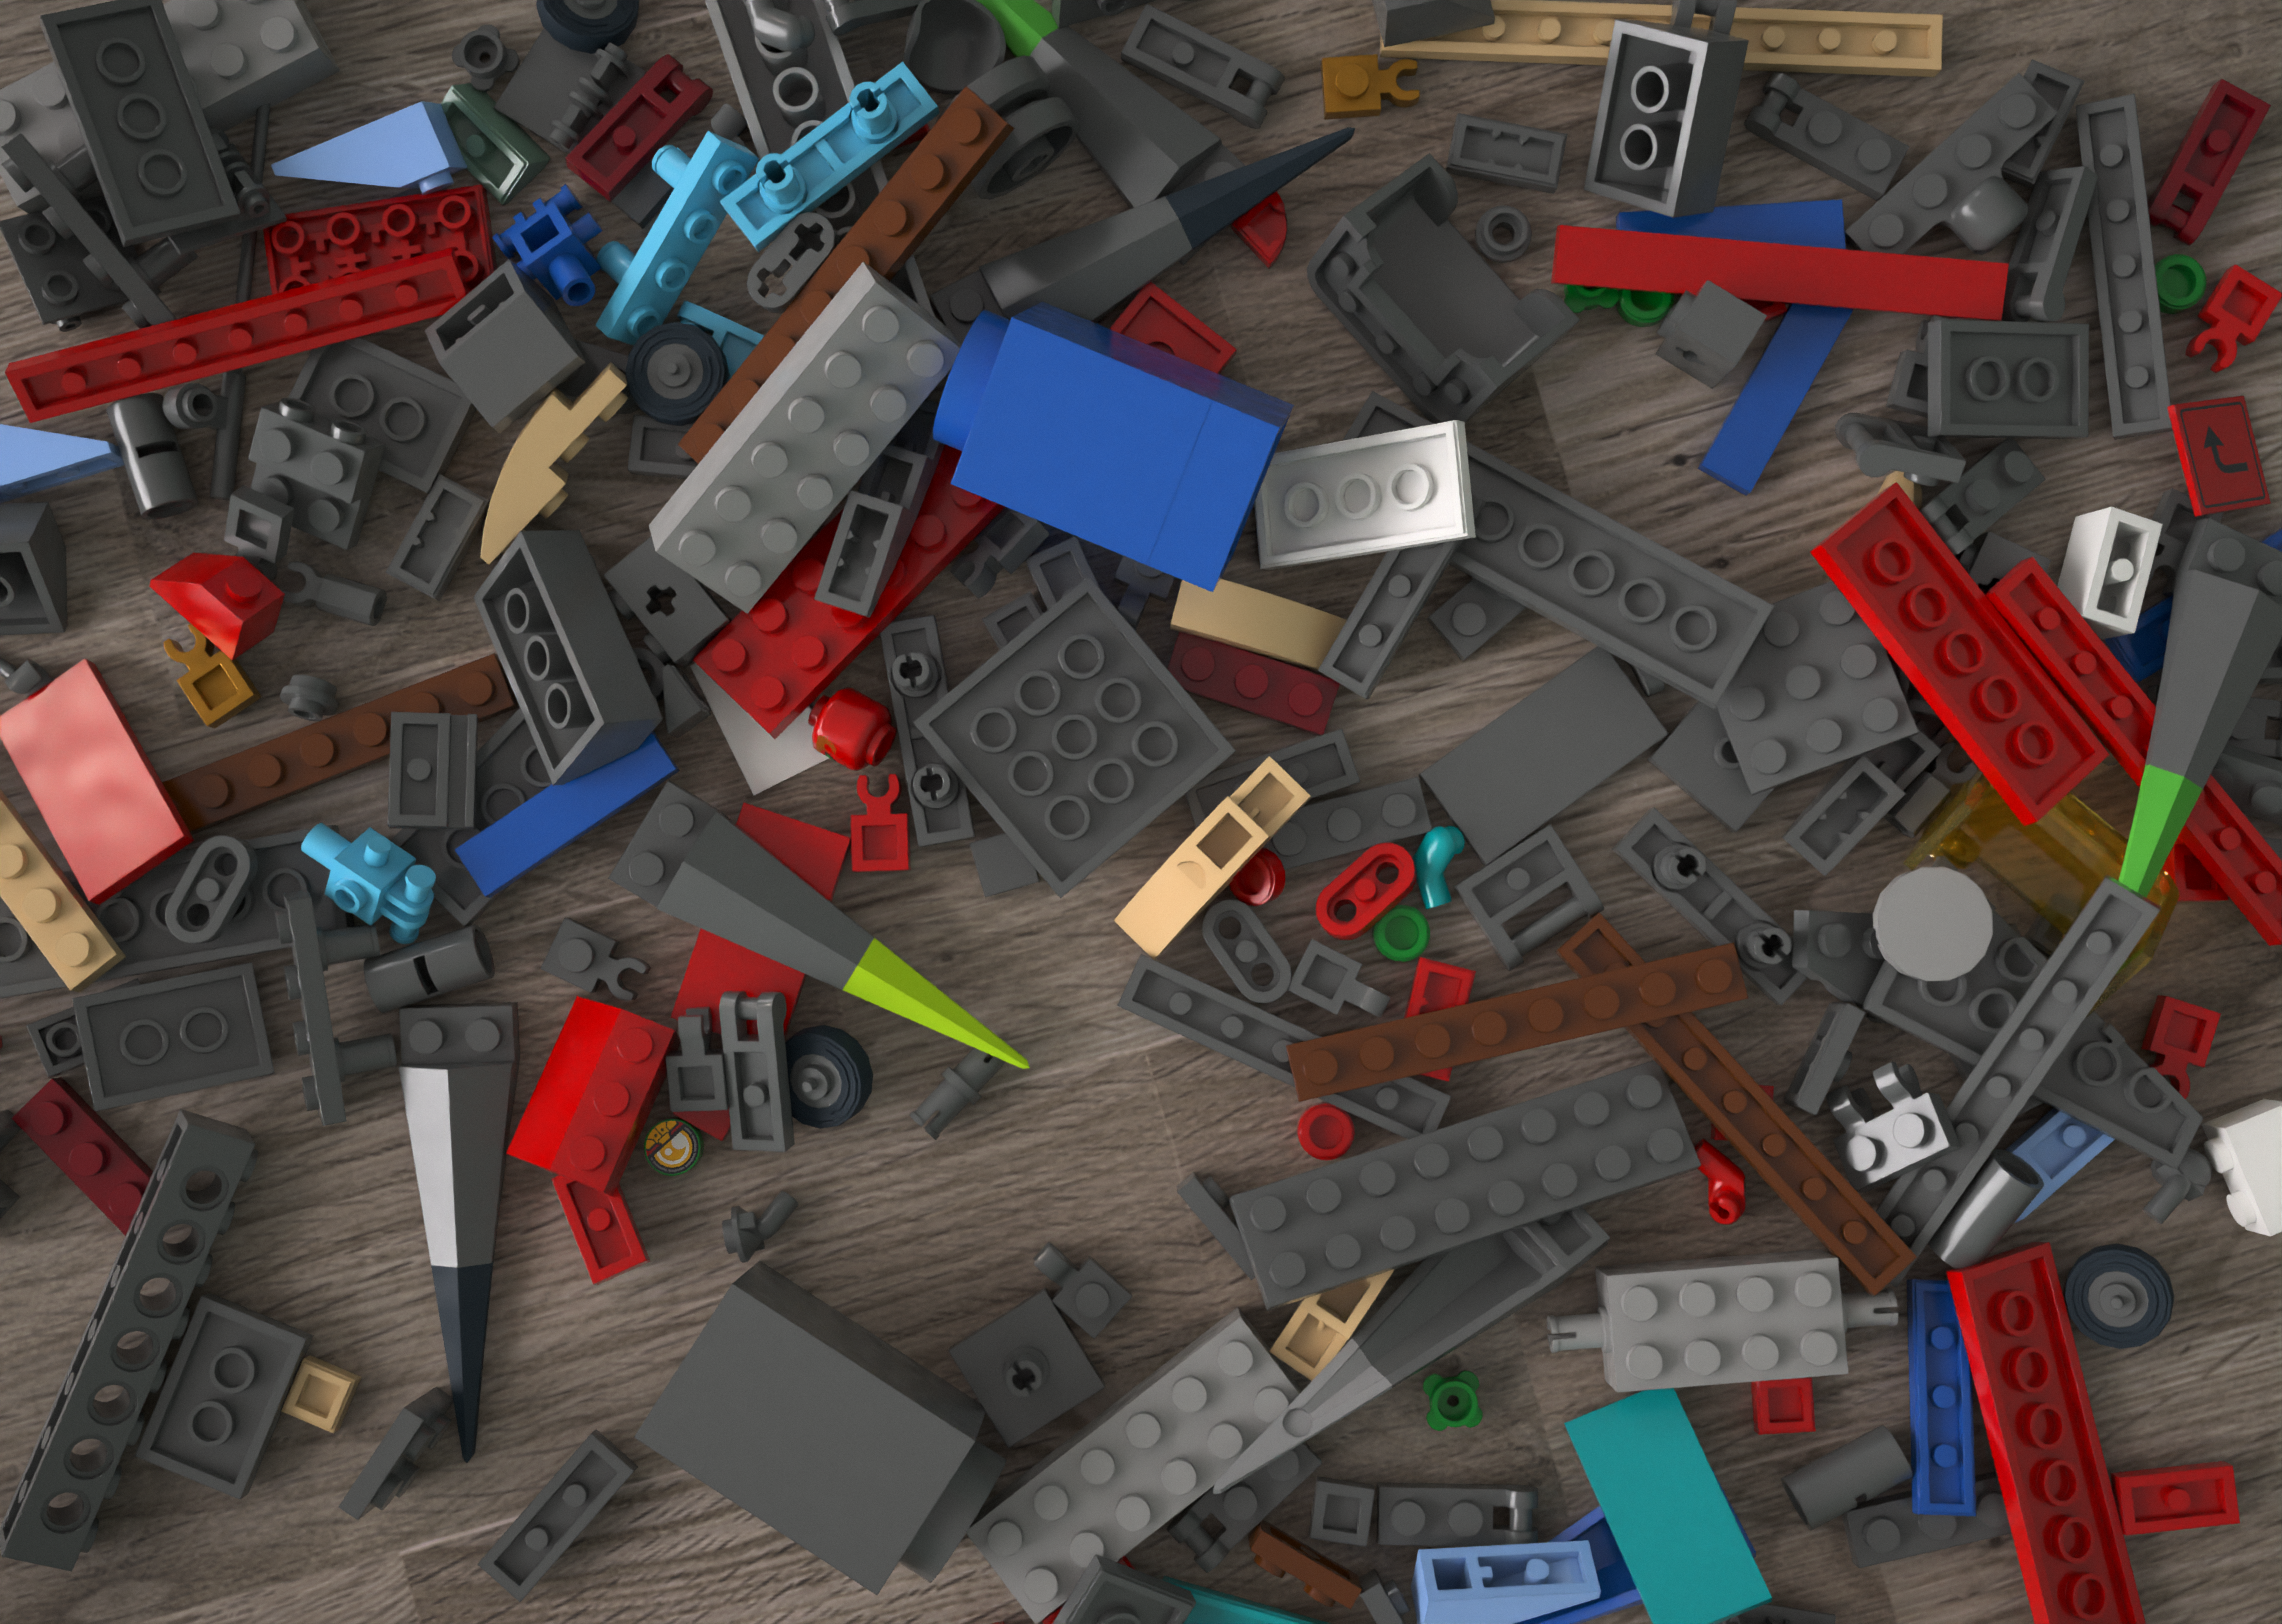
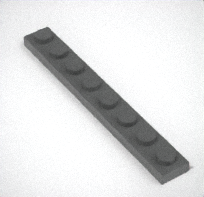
M2108 874L1946 1107L1961 1148L1898 1177L1875 1211L1917 1258L2161 910V906ZM1916 1259L1899 1273L1890 1284L1897 1288Z

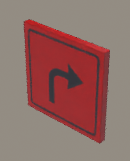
M2244 396L2181 403L2167 407L2194 517L2271 504Z

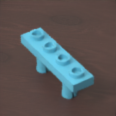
M903 61L875 83L869 81L856 85L851 92L848 104L782 154L770 153L764 156L757 164L756 174L720 201L723 208L758 252L773 242L797 215L812 212L940 114L937 104Z
M707 131L692 159L674 145H665L656 152L652 160V169L674 188L673 192L636 255L623 243L611 241L601 248L597 256L601 269L618 284L595 325L607 337L634 346L639 337L655 326L663 324L727 215L720 201L747 181L759 160L747 147Z

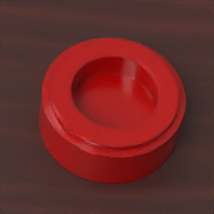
M1262 848L1233 877L1229 887L1234 896L1246 905L1259 906L1271 902L1279 897L1285 886L1286 877L1283 864L1274 852L1267 848Z
M1321 1102L1310 1106L1302 1113L1298 1121V1140L1303 1149L1316 1159H1337L1349 1150L1354 1140L1355 1129L1349 1114L1328 1102Z

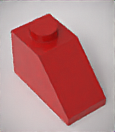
M195 552L151 579L149 585L232 661L274 632L285 593L242 556Z

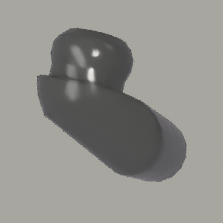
M744 0L754 34L762 43L783 51L794 52L798 48L809 47L814 41L815 29L808 17H796L792 13L776 9L774 0Z

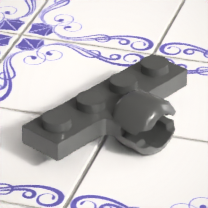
M2018 73L1845 231L1846 240L1859 251L1905 254L1931 229L1942 225L1949 227L1974 254L1983 255L1990 252L2011 234L2028 214V205L2003 180L2001 168L2007 160L2051 122L2058 113Z

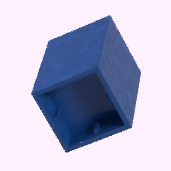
M1041 302L1011 317V320L987 310H983L978 315L962 343L945 384L934 421L933 439L962 451L951 481L952 485L1213 592L1233 557L1294 405L1060 308Z

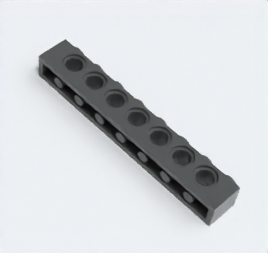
M180 1109L0 1526V1550L2 1557L72 1572L80 1552L88 1553L91 1549L99 1526V1520L95 1518L102 1500H110L113 1497L120 1481L122 1467L118 1463L126 1446L133 1447L142 1431L144 1413L141 1412L147 1395L149 1392L155 1394L164 1380L167 1360L163 1358L171 1340L178 1341L186 1329L190 1315V1308L186 1307L193 1288L194 1286L201 1288L209 1275L213 1257L208 1253L217 1234L224 1235L231 1224L235 1211V1202L231 1200L239 1181H248L255 1168L258 1151L254 1149L255 1142L247 1129ZM200 1171L215 1173L213 1182L207 1188L200 1191L186 1189L189 1178ZM178 1224L192 1226L190 1235L184 1241L175 1244L163 1241L165 1233L171 1227ZM166 1278L170 1280L168 1287L156 1296L140 1294L143 1285L151 1279ZM140 1331L147 1334L145 1340L135 1348L123 1349L117 1346L119 1340L127 1333ZM119 1385L124 1387L123 1392L112 1401L101 1402L94 1399L96 1394L106 1386ZM85 1439L101 1441L98 1448L89 1454L78 1455L71 1452L76 1444ZM74 1493L78 1495L76 1500L66 1507L55 1508L49 1506L50 1501L59 1494Z

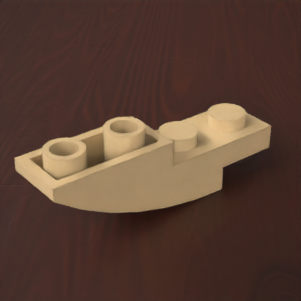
M612 362L606 366L573 402L555 387L535 410L517 437L503 465L492 494L483 528L480 558L488 565L500 553L504 555L520 531H526L524 528L538 513L547 519L568 496V493L562 489L567 483L568 473L555 461L560 457L568 463L590 439L583 431L595 418L599 416L604 422H607L628 399L622 392L627 386L626 375Z
M1269 756L1230 797L1227 796L1140 889L1114 921L1153 960H1156L1233 881V877L1302 808L1311 796Z
M1394 1270L1303 1299L1269 1352L1312 1381L1339 1353L1345 1342L1349 1340Z

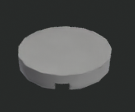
M1920 867L1895 877L1880 893L1873 912V929H1876V938L1879 943L1877 946L1883 958L1899 973L1920 981H1950L1970 972L1986 955L1993 936L1992 909L1983 890L1966 874L1947 867Z

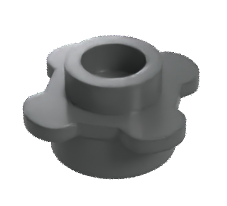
M482 25L478 30L468 33L452 51V60L455 65L467 70L471 75V84L476 90L481 92L492 90L496 79L505 72H514L519 66L518 54L515 50L505 47L500 41V32L492 25ZM489 54L490 60L486 63L481 62L482 55Z

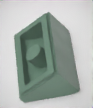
M471 83L452 85L440 103L467 165L466 169L502 205L508 204L545 168L551 159L515 121L494 109L496 102L486 92L476 90Z

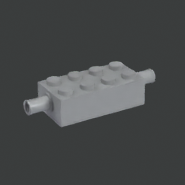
M1821 1249L1595 1267L1599 1306L1597 1313L1567 1316L1548 1315L1547 1329H1551L1552 1334H1547L1551 1353L1564 1350L1601 1348L1603 1352L1605 1381L1616 1392L1849 1374L1845 1340L1847 1328L1879 1325L1896 1326L1898 1323V1312H1891L1888 1307H1898L1894 1291L1891 1288L1883 1289L1875 1296L1869 1295L1867 1292L1842 1293L1838 1257Z

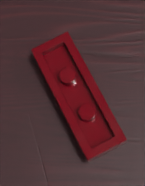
M1183 632L1178 634L1167 668L1187 693L1317 736L1324 734L1340 683L1333 679L1224 643Z
M62 1077L52 1078L12 1119L126 1236L153 1171Z

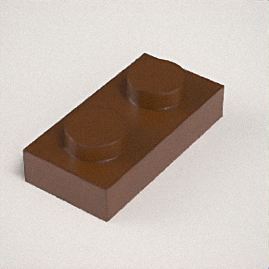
M1262 1520L1255 1526L1248 1536L1250 1551L1256 1554L1253 1560L1261 1568L1279 1578H1283L1287 1572L1306 1583L1303 1590L1316 1601L1328 1607H1333L1337 1601L1351 1610L1362 1591L1357 1574L1265 1520Z

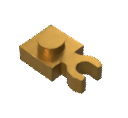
M1378 54L1322 58L1321 78L1324 120L1380 116L1381 100H1389L1393 105L1402 108L1416 105L1420 97L1419 90H1402L1397 85L1396 80L1402 76L1416 75L1417 61L1402 59L1393 63L1387 70H1379Z
M189 624L188 627L196 639L194 648L189 652H184L178 641L167 639L163 642L164 649L171 659L186 664L190 671L176 681L206 726L217 728L262 696L237 659L232 661L221 650L213 654L214 644L192 624Z

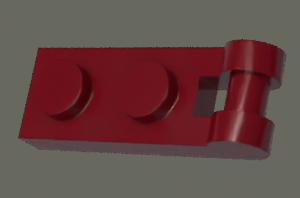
M670 54L662 56L565 157L567 167L609 202L627 186L654 157L656 152L692 116H696L704 110L712 98L713 89L700 78L692 80L683 73L684 66ZM670 90L677 97L669 103L660 94Z
M2220 79L2215 83L2155 192L2148 200L2150 225L2156 227L2160 223L2173 230V237L2188 246L2193 244L2206 226L2271 105L2224 79ZM2179 192L2194 200L2189 211L2173 204Z

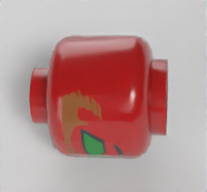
M851 687L840 689L831 697L823 695L814 705L808 719V724L814 727L812 733L813 747L818 752L853 771L862 770L869 764L874 767L879 765L888 754L896 736V728L891 726L892 715L890 710Z

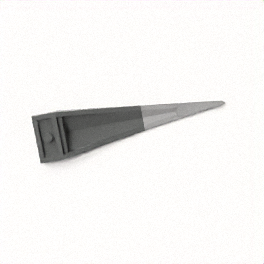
M1582 1207L1424 1259L1312 1382L1220 1476L1214 1484L1213 1494L1224 1492L1563 1284L1569 1275L1607 1246L1610 1239L1609 1235Z

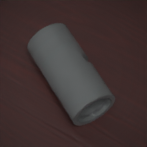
M156 393L124 398L114 402L106 409L139 511L144 519H162L175 516L193 509L199 503L174 427L163 413L162 403L164 397Z
M476 924L381 954L378 957L368 958L364 961V976L369 994L377 1009L382 1013L491 979L495 974L494 961L489 944L483 931Z
M1995 1149L1928 1242L1929 1246L1942 1260L1956 1269L1983 1262L2043 1188L2044 1182L2034 1168L2020 1157L2003 1149Z
M1880 1425L1782 1477L1781 1481L1800 1518L1807 1528L1812 1531L1857 1507L1855 1498L1861 1496L1865 1501H1868L1912 1478L1913 1473L1895 1438L1884 1425Z

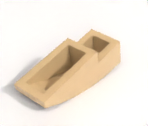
M1220 579L1213 592L1182 580L1170 629L1224 643L1270 659L1318 671L1347 620L1313 607L1224 579Z

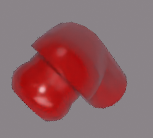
M1702 1139L1694 1148L1701 1163V1166L1697 1169L1708 1178L1710 1216L1719 1224L1731 1225L1737 1222L1745 1211L1746 1182L1744 1172L1706 1139Z

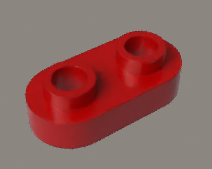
M1394 843L1376 844L1364 852L1327 885L1318 896L1316 902L1317 919L1325 932L1339 940H1353L1365 934L1412 891L1415 885L1417 872L1411 855L1403 847ZM1393 867L1399 871L1397 879L1389 884L1380 882L1378 880L1379 873L1384 868ZM1350 904L1356 907V914L1353 919L1349 921L1337 919V911L1341 906Z

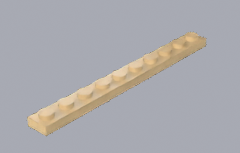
M1490 0L1495 16L1494 24L1384 47L1382 37L1380 36V57L1607 65L1615 19L1670 24L1672 5ZM1736 7L1730 30L1731 36L1749 40L1743 70L1935 77L1942 70L1943 15ZM1694 14L1691 27L1708 30L1711 16Z

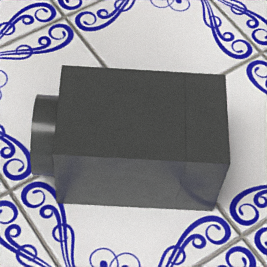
M761 1261L757 1262L732 1283L634 1436V1438L875 1595L879 1594L898 1562L929 1583L937 1577L976 1518L1006 1463L1005 1458L976 1440L986 1412L981 1403Z

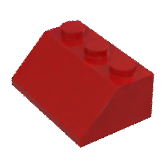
M577 996L506 1154L613 1197L666 1078V1056L671 1050H678L681 1044L678 1033L671 1028L624 1009Z

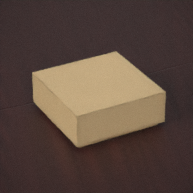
M309 1355L301 1363L281 1412L335 1433L342 1425L361 1376Z

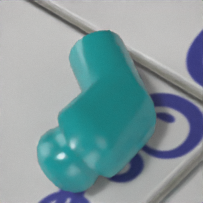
M1437 826L1427 832L1412 858L1417 872L1416 881L1425 909L1452 901L1443 872L1454 854L1461 853L1465 845L1462 832L1455 826Z

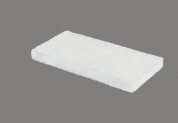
M1453 420L1275 453L1254 503L1260 569H1280L1475 538L1465 423Z

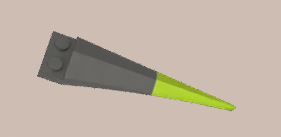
M670 780L666 782L608 877L611 881L657 907L656 909L1019 1068H1030L1025 1057L873 937L724 813Z

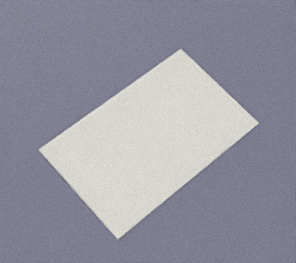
M696 663L690 666L753 795L829 759V757L818 752L813 747L812 733L814 727L808 724L809 715L812 711L810 706L774 739Z

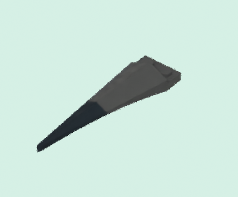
M1347 127L979 266V270L931 294L932 302L944 325L951 329L961 346L972 324L983 310L1011 320V317L1041 302H1045L1097 323L1232 222L1351 140L1355 128Z
M518 1002L407 1005L399 1008L402 1059L399 1073L462 1457L466 1463L475 1454L494 1254L506 1152L508 1149L520 1063Z

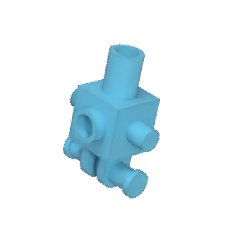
M317 824L305 837L301 845V851L331 870L324 894L332 899L342 910L353 913L370 926L384 915L393 921L389 930L393 940L401 944L413 943L418 938L419 928L427 921L429 909L434 899V893L431 889L436 880L434 871L425 865H415L416 858L371 827L351 843L325 824Z

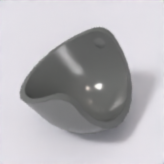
M921 0L908 25L904 64L923 88L941 94H959L965 86H968L990 69L1002 64L1006 50L1004 32L995 16L976 0Z

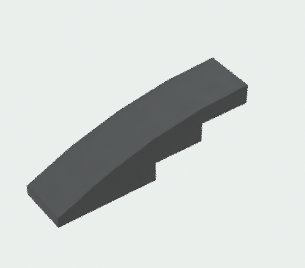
M925 399L863 474L858 492L850 490L814 600L869 618L871 617L913 528L945 445L933 439V427L939 403Z
M1911 713L1919 731L1917 735L1847 760L1782 838L1822 875L1826 876L1906 794L1903 790L1942 751L1940 747L1952 734L1939 717Z

